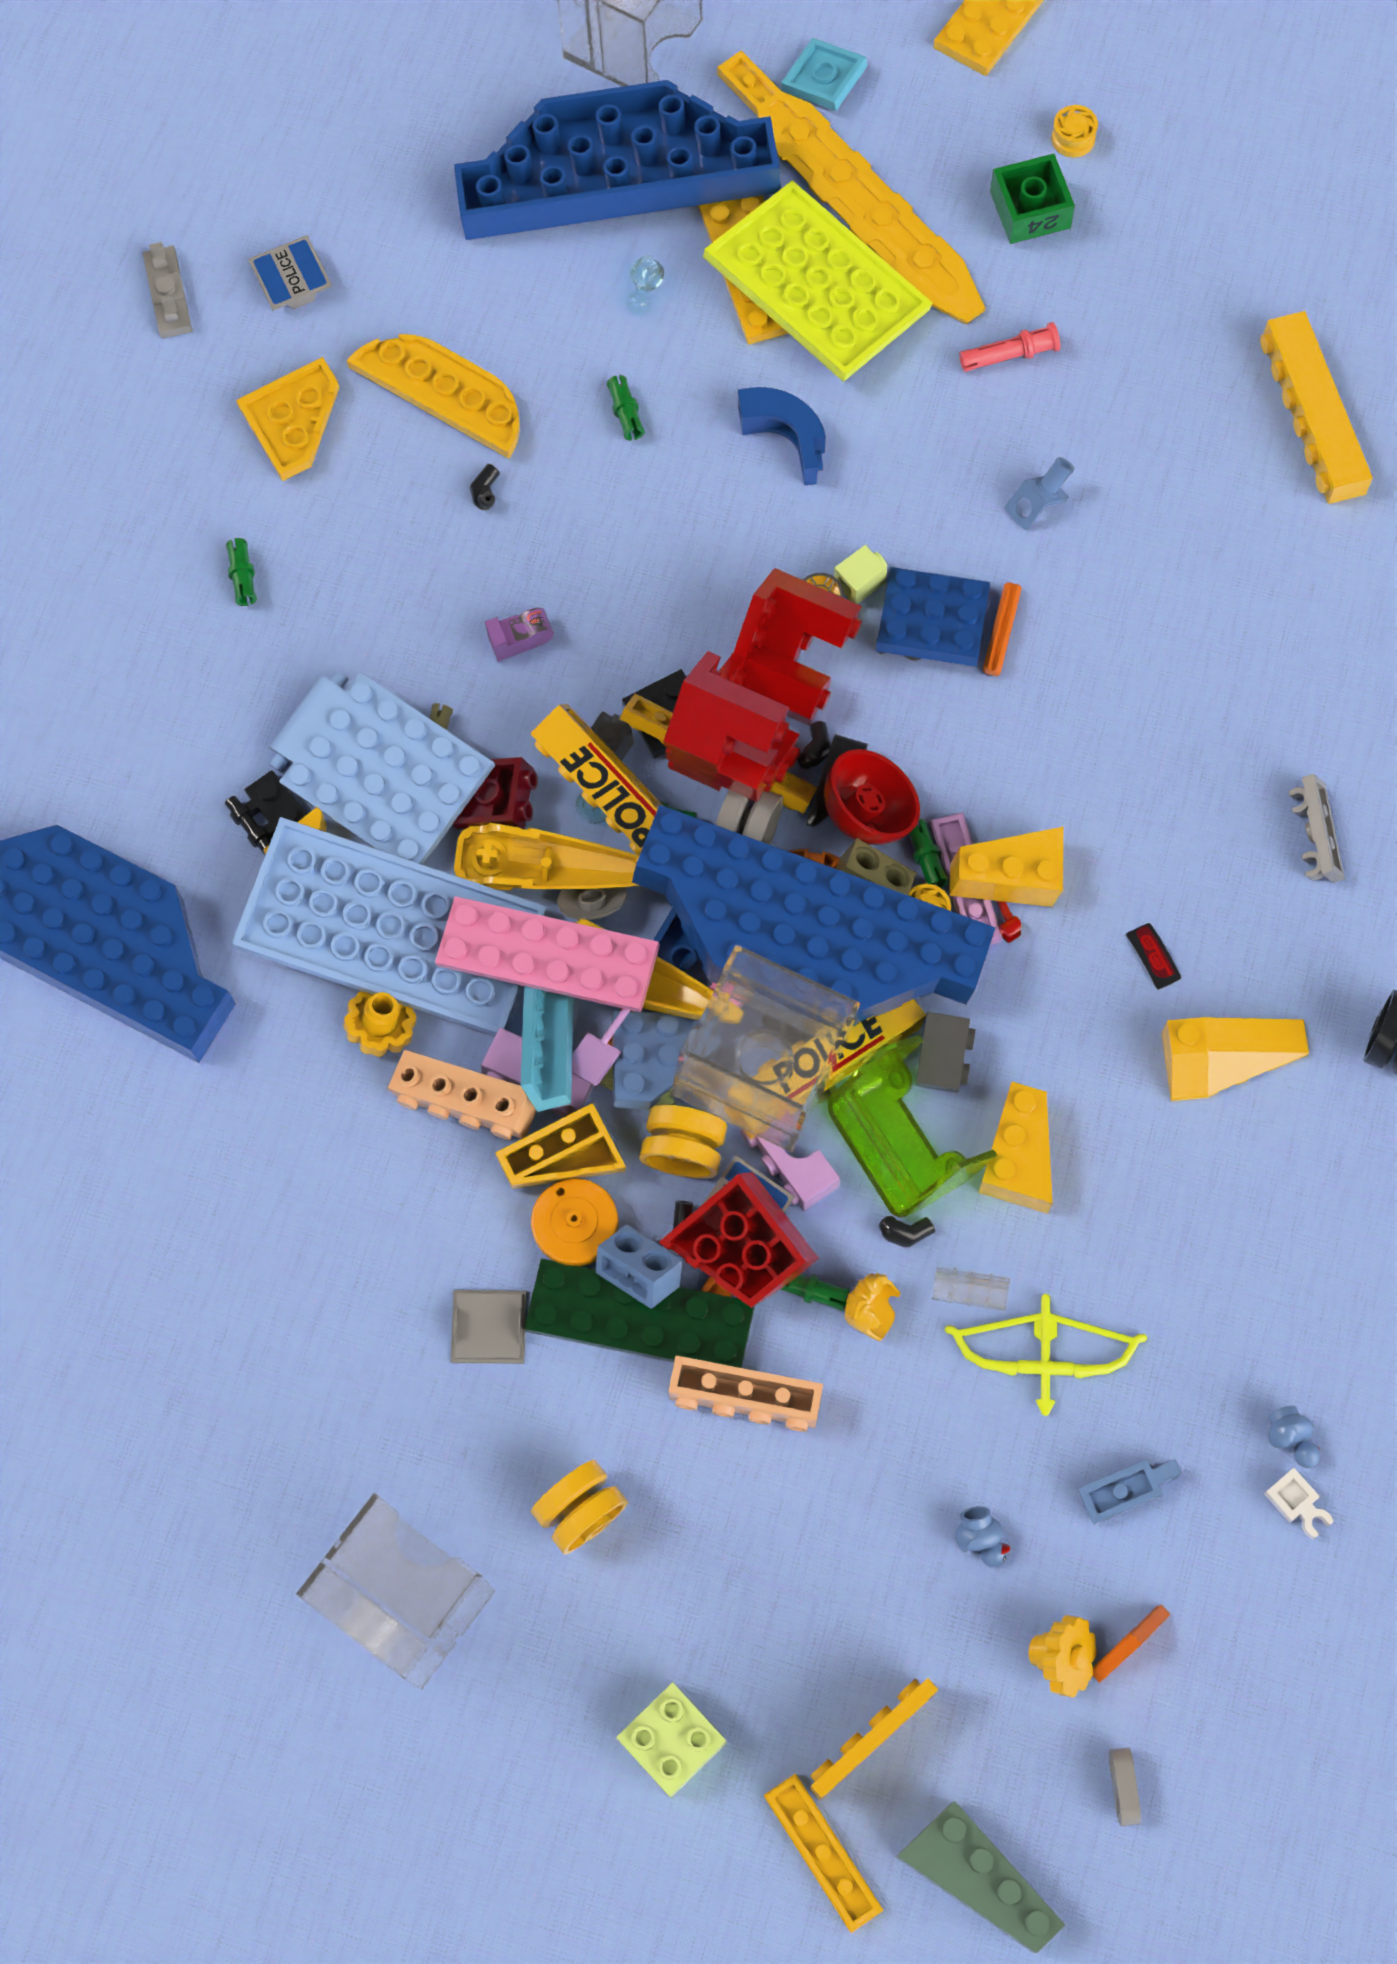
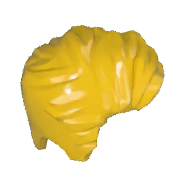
M868 1274L864 1279H860L853 1291L848 1294L844 1314L847 1324L870 1338L881 1341L892 1326L896 1315L889 1303V1298L891 1296L899 1297L901 1292L885 1274Z

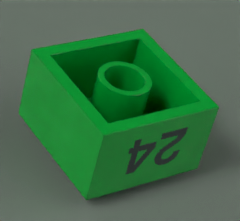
M1055 153L993 169L990 194L1010 244L1071 229L1075 204Z

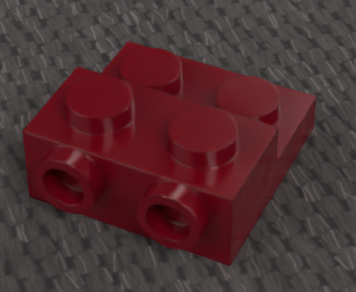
M522 757L490 759L494 762L495 767L452 826L460 830L470 826L487 825L491 822L519 827L525 830L526 822L531 821L533 818V807L529 798L530 791L535 790L538 785L537 773Z

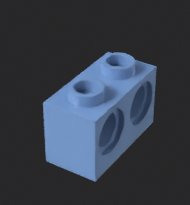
M625 1225L598 1246L596 1273L652 1309L680 1287L683 1260L653 1242L644 1234Z

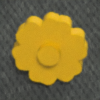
M360 991L356 997L348 1002V1014L344 1017L343 1028L347 1032L348 1041L360 1043L362 1053L382 1057L386 1054L387 1050L394 1053L401 1052L404 1046L411 1042L412 1029L416 1024V1014L413 1008L399 1004L392 995L385 992L372 995Z
M1065 1615L1061 1622L1055 1621L1049 1632L1035 1635L1032 1638L1028 1651L1029 1660L1032 1665L1037 1666L1039 1670L1043 1671L1045 1680H1050L1051 1692L1073 1698L1078 1690L1084 1691L1086 1689L1088 1681L1092 1678V1662L1096 1658L1097 1649L1095 1645L1096 1636L1094 1633L1089 1632V1621L1081 1617Z

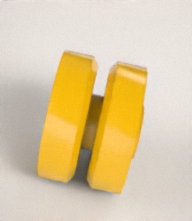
M677 1105L653 1106L649 1110L646 1128L652 1136L646 1137L643 1140L639 1159L648 1167L667 1174L694 1179L714 1178L718 1174L721 1156L715 1148L721 1147L724 1144L728 1126L719 1117L694 1108Z
M595 1459L584 1463L566 1475L549 1489L530 1511L543 1528H550L559 1524L555 1528L551 1539L564 1555L571 1553L599 1534L628 1504L627 1499L616 1486L600 1490L606 1482L607 1474Z

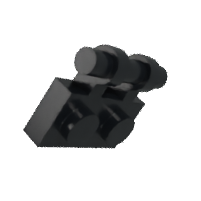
M273 770L244 789L246 795L250 798L249 802L242 804L236 796H231L225 802V805L231 812L230 817L237 825L241 824L248 833L247 839L253 847H258L264 855L263 849L270 845V839L273 837L280 817L298 822L307 815L288 789L279 782L280 779ZM259 812L268 822L264 826H259L253 819Z

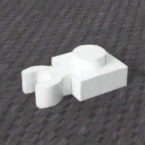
M1295 1468L1291 1469L1264 1493L1289 1523L1296 1517H1299L1302 1520L1304 1533L1311 1539L1319 1535L1312 1526L1313 1518L1321 1519L1326 1526L1333 1523V1519L1327 1511L1316 1509L1312 1504L1320 1496Z

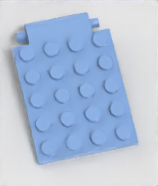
M338 671L332 680L321 676L269 746L276 753L269 764L281 772L287 762L291 763V766L279 782L314 808L318 807L324 815L372 848L423 865L495 767L494 762L361 672H359L346 691L342 688L349 679Z

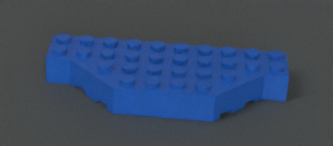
M669 80L541 99L534 106V113L525 122L521 121L506 137V143L497 152L493 151L485 160L454 164L460 218L466 240L775 194L781 189L780 166L771 116L738 121L729 115L724 117L715 112L713 106L693 94L689 97L679 91L678 86Z
M662 805L658 807L636 863L632 883L666 896L671 907H674L681 921V927L692 949L696 950L709 981L842 1030L856 1026L860 1021L872 1016L877 1017L902 1006L905 1002L917 997L922 998L931 993L967 1005L976 989L996 928Z
M59 825L0 840V959L200 1063L236 1003L228 990L203 978L186 914L185 903L176 886Z

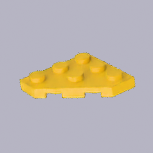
M323 357L236 400L238 408L282 481L312 467L339 391L338 381Z

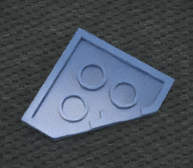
M613 1010L612 1023L621 1011ZM630 1011L612 1036V1046L621 1051L613 1063V1107L652 1108L660 1101L661 1096L671 1088L675 1089L694 1074L697 1067L706 1060L709 1062L718 1054L720 1049L719 1023L694 1020L664 1013Z

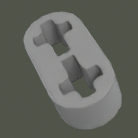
M1129 1747L1110 1749L1109 1764L1119 1825H1138L1141 1823V1811L1131 1750Z

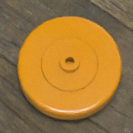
M572 1178L551 1185L539 1196L532 1210L531 1229L537 1246L550 1260L563 1265L585 1266L597 1261L598 1246L618 1231L619 1218L615 1203L605 1189L592 1181Z

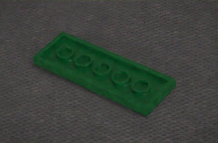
M541 1258L524 1330L533 1334L674 1362L675 1356L742 1368L755 1306L751 1308L738 1298L679 1287L650 1309L598 1275L596 1269L563 1265Z

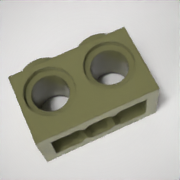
M858 838L854 840L840 857L836 868L837 870L909 895L916 875L915 871Z

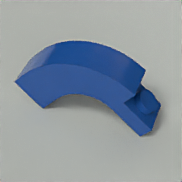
M768 387L738 389V411L742 435L771 432L786 437L798 451L804 486L817 484V473L823 470L822 454L825 453L826 435L822 423L813 409L800 398L779 389Z

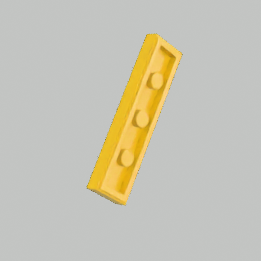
M796 1773L763 1795L850 1933L883 1911V1908Z

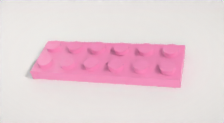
M455 896L435 963L438 967L641 1013L660 945L658 941Z

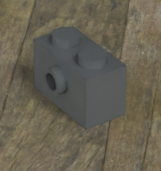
M927 1012L915 1086L958 1093L960 1084L967 1085L970 1064L963 1063L965 1049H973L976 1029L969 1028V1018Z

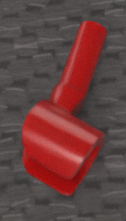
M997 901L1005 922L999 925V930L1003 939L1010 943L1021 936V921L1017 916H1013L1006 902Z

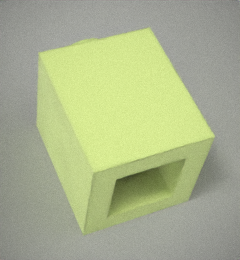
M866 545L834 567V577L840 581L844 595L849 601L859 604L886 584L887 564L884 558L878 552L873 553Z

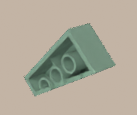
M955 1801L951 1802L895 1856L1032 1953H1038L1065 1926L1061 1919Z

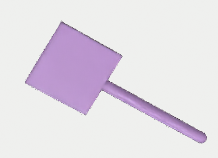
M622 1009L602 1039L590 1033L586 1034L572 1054L573 1074L596 1087L621 1053L620 1050L609 1045L608 1041L630 1010Z

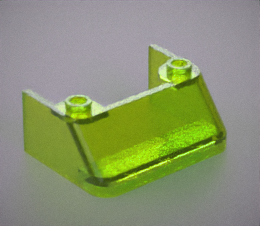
M920 1035L882 1046L828 1100V1112L832 1121L887 1209L896 1217H905L916 1213L962 1186L997 1156L994 1149L968 1159L960 1152L954 1150L945 1152L939 1157L902 1100L912 1087V1075L903 1060L923 1042Z

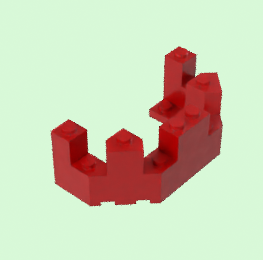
M774 568L753 594L734 652L718 671L717 667L721 656L707 651L683 681L663 741L664 746L667 747L665 753L666 759L669 760L668 768L715 790L720 791L724 787L755 802H758L763 790L769 793L776 781L782 783L789 767L792 768L800 753V749L796 747L800 734L788 729L790 723L785 721L786 715L810 726L818 709L824 710L831 695V691L828 690L831 677L798 663L797 659L802 650H808L813 636L839 648L844 646L848 638L854 640L862 624V620L857 619L862 606Z

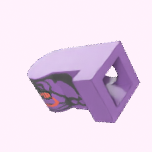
M532 608L520 615L500 621L498 617L485 621L487 635L497 662L549 642L554 636L549 619L543 608Z

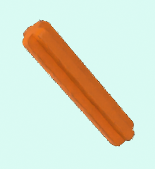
M1011 582L1004 584L983 665V672L987 675L999 676L1001 673L1022 588L1019 584Z

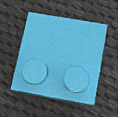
M812 38L781 82L782 91L837 111L868 66L867 58Z

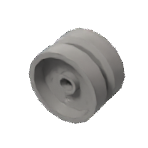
M729 790L715 825L770 845L780 818L783 796L771 791L769 793L764 791L758 802H755Z

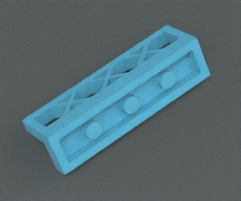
M524 986L521 1087L537 1112L571 1104L573 997L552 992L545 993L544 990Z

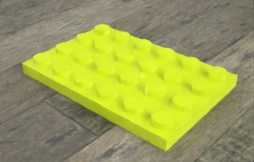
M793 180L704 249V259L843 382L926 314L932 305V302Z

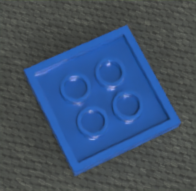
M891 567L876 651L977 667L990 582Z

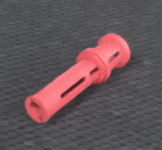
M1054 322L1047 323V327L1029 332L1027 329L1021 330L1016 337L960 351L961 367L964 372H968L979 367L1021 356L1031 359L1034 357V354L1051 349L1054 352L1060 351L1059 334Z

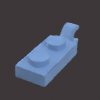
M1146 1459L1077 1489V1492L1092 1525H1095L1161 1497L1163 1493L1159 1484L1180 1477L1182 1471L1176 1459L1154 1469H1151Z

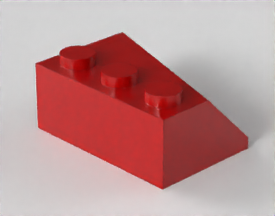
M753 1172L736 1175L658 1242L668 1250L671 1249L683 1257L685 1262L695 1269L699 1268L715 1280V1283L751 1308L792 1282L819 1259Z

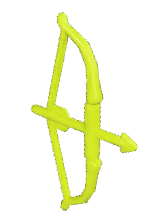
M1043 1294L1041 1297V1313L964 1329H957L953 1325H947L944 1329L947 1334L953 1335L964 1357L983 1369L994 1370L1012 1376L1016 1375L1017 1372L1021 1374H1040L1041 1399H1036V1403L1044 1416L1049 1415L1055 1404V1400L1050 1399V1375L1072 1376L1074 1374V1377L1079 1379L1094 1375L1110 1374L1127 1365L1138 1344L1147 1340L1145 1334H1137L1131 1337L1052 1314L1050 1311V1296L1048 1294ZM1034 1321V1336L1041 1341V1360L1002 1361L985 1359L969 1349L963 1336ZM1057 1322L1129 1343L1120 1358L1107 1364H1074L1069 1361H1050V1341L1057 1337Z

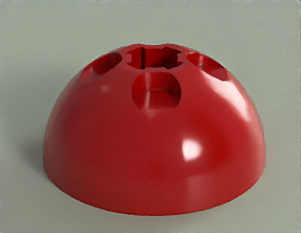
M856 749L840 755L831 766L824 786V802L831 821L845 836L852 840L858 838L868 845H885L900 840L916 827L920 817V803L917 792L906 774L888 758L869 750Z

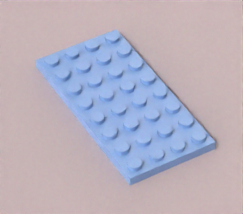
M280 817L231 944L234 949L372 995L380 992L388 993L401 1005L496 1036L499 1027L505 1029L520 985L436 965L435 960L454 897L544 916L547 906Z

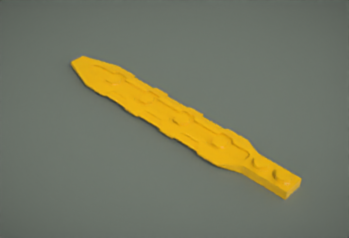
M742 50L717 67V75L757 115V118L771 116L778 157L781 160H786L809 184V189L823 203H828L850 226V231L927 297L932 302V307L966 325L985 311L981 297L960 255L941 236H936L912 211L913 207L899 193H894L871 169L872 165L858 151H853L830 127L831 123L811 103L782 92Z

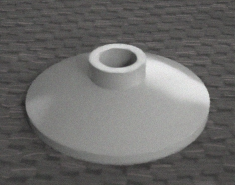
M625 887L562 889L558 895L557 903L559 910L567 917L577 920H593L608 916L620 909L626 901L627 892Z

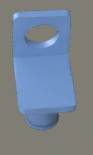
M1057 457L1045 476L1024 480L1006 504L1005 511L1024 530L1029 529L1046 506L1066 502L1069 498L1061 489V486L1075 470L1072 463L1063 457ZM1021 498H1027L1031 502L1032 512L1028 517L1022 516L1018 511V502Z

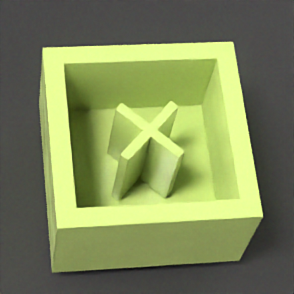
M673 1682L616 1737L670 1798L727 1743L725 1738Z

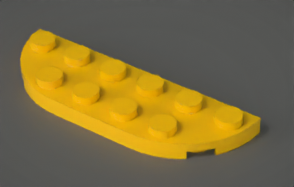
M398 334L399 338L379 341V338L360 347L347 359L348 368L509 459L514 452L519 439L520 420L512 393L499 378L444 346L421 336Z

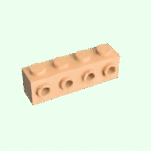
M407 1050L403 1051L388 1086V1089L398 1098L396 1102L403 1107L416 1110L420 1106L428 1109L427 1112L432 1116L447 1120L449 1116L459 1119L460 1124L474 1130H479L480 1126L491 1129L490 1132L493 1135L505 1140H511L512 1136L520 1139L525 1138L537 1111L520 1085Z
M675 1356L668 1393L669 1399L676 1401L675 1406L682 1409L697 1410L699 1405L712 1408V1413L718 1416L734 1417L735 1412L749 1415L748 1420L751 1422L769 1425L771 1420L786 1422L785 1427L788 1429L807 1432L808 1427L816 1428L823 1384Z

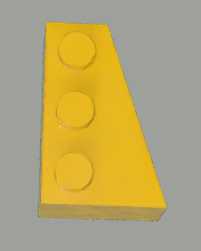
M1064 826L959 847L950 863L949 896L1052 907L1063 891Z
M1011 1081L978 1193L1048 1214L1053 1201L1047 1092Z
M593 1103L495 1152L496 1158L512 1189L556 1183L565 1179H581L625 1172L626 1169Z

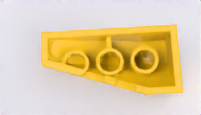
M1215 1017L1167 1020L1161 1033L1171 1101L1211 1097L1223 1089L1235 1084L1244 1083L1249 1078L1266 1071H1272L1309 1054L1304 1019Z

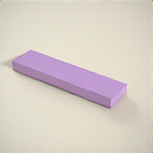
M963 812L929 821L934 843L939 846L941 851L940 861L949 879L947 884L949 892L950 863L959 847L973 844ZM951 896L956 913L996 927L990 945L1001 942L1002 936L990 900Z

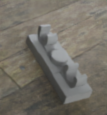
M162 242L150 244V250L142 253L161 339L193 332L174 245L163 247Z
M1314 774L1302 777L1304 788L1296 787L1291 789L1289 796L1293 799L1304 797L1303 803L1292 808V811L1297 816L1308 814L1309 822L1305 824L1306 833L1309 840L1316 844L1317 853L1309 851L1302 855V860L1306 863L1317 861L1316 868L1305 872V876L1310 880H1318L1325 876L1333 883L1345 880L1326 784Z

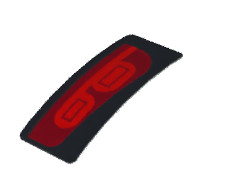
M1150 923L1126 933L1127 938L1147 969L1156 989L1159 990L1181 979V975L1169 952Z

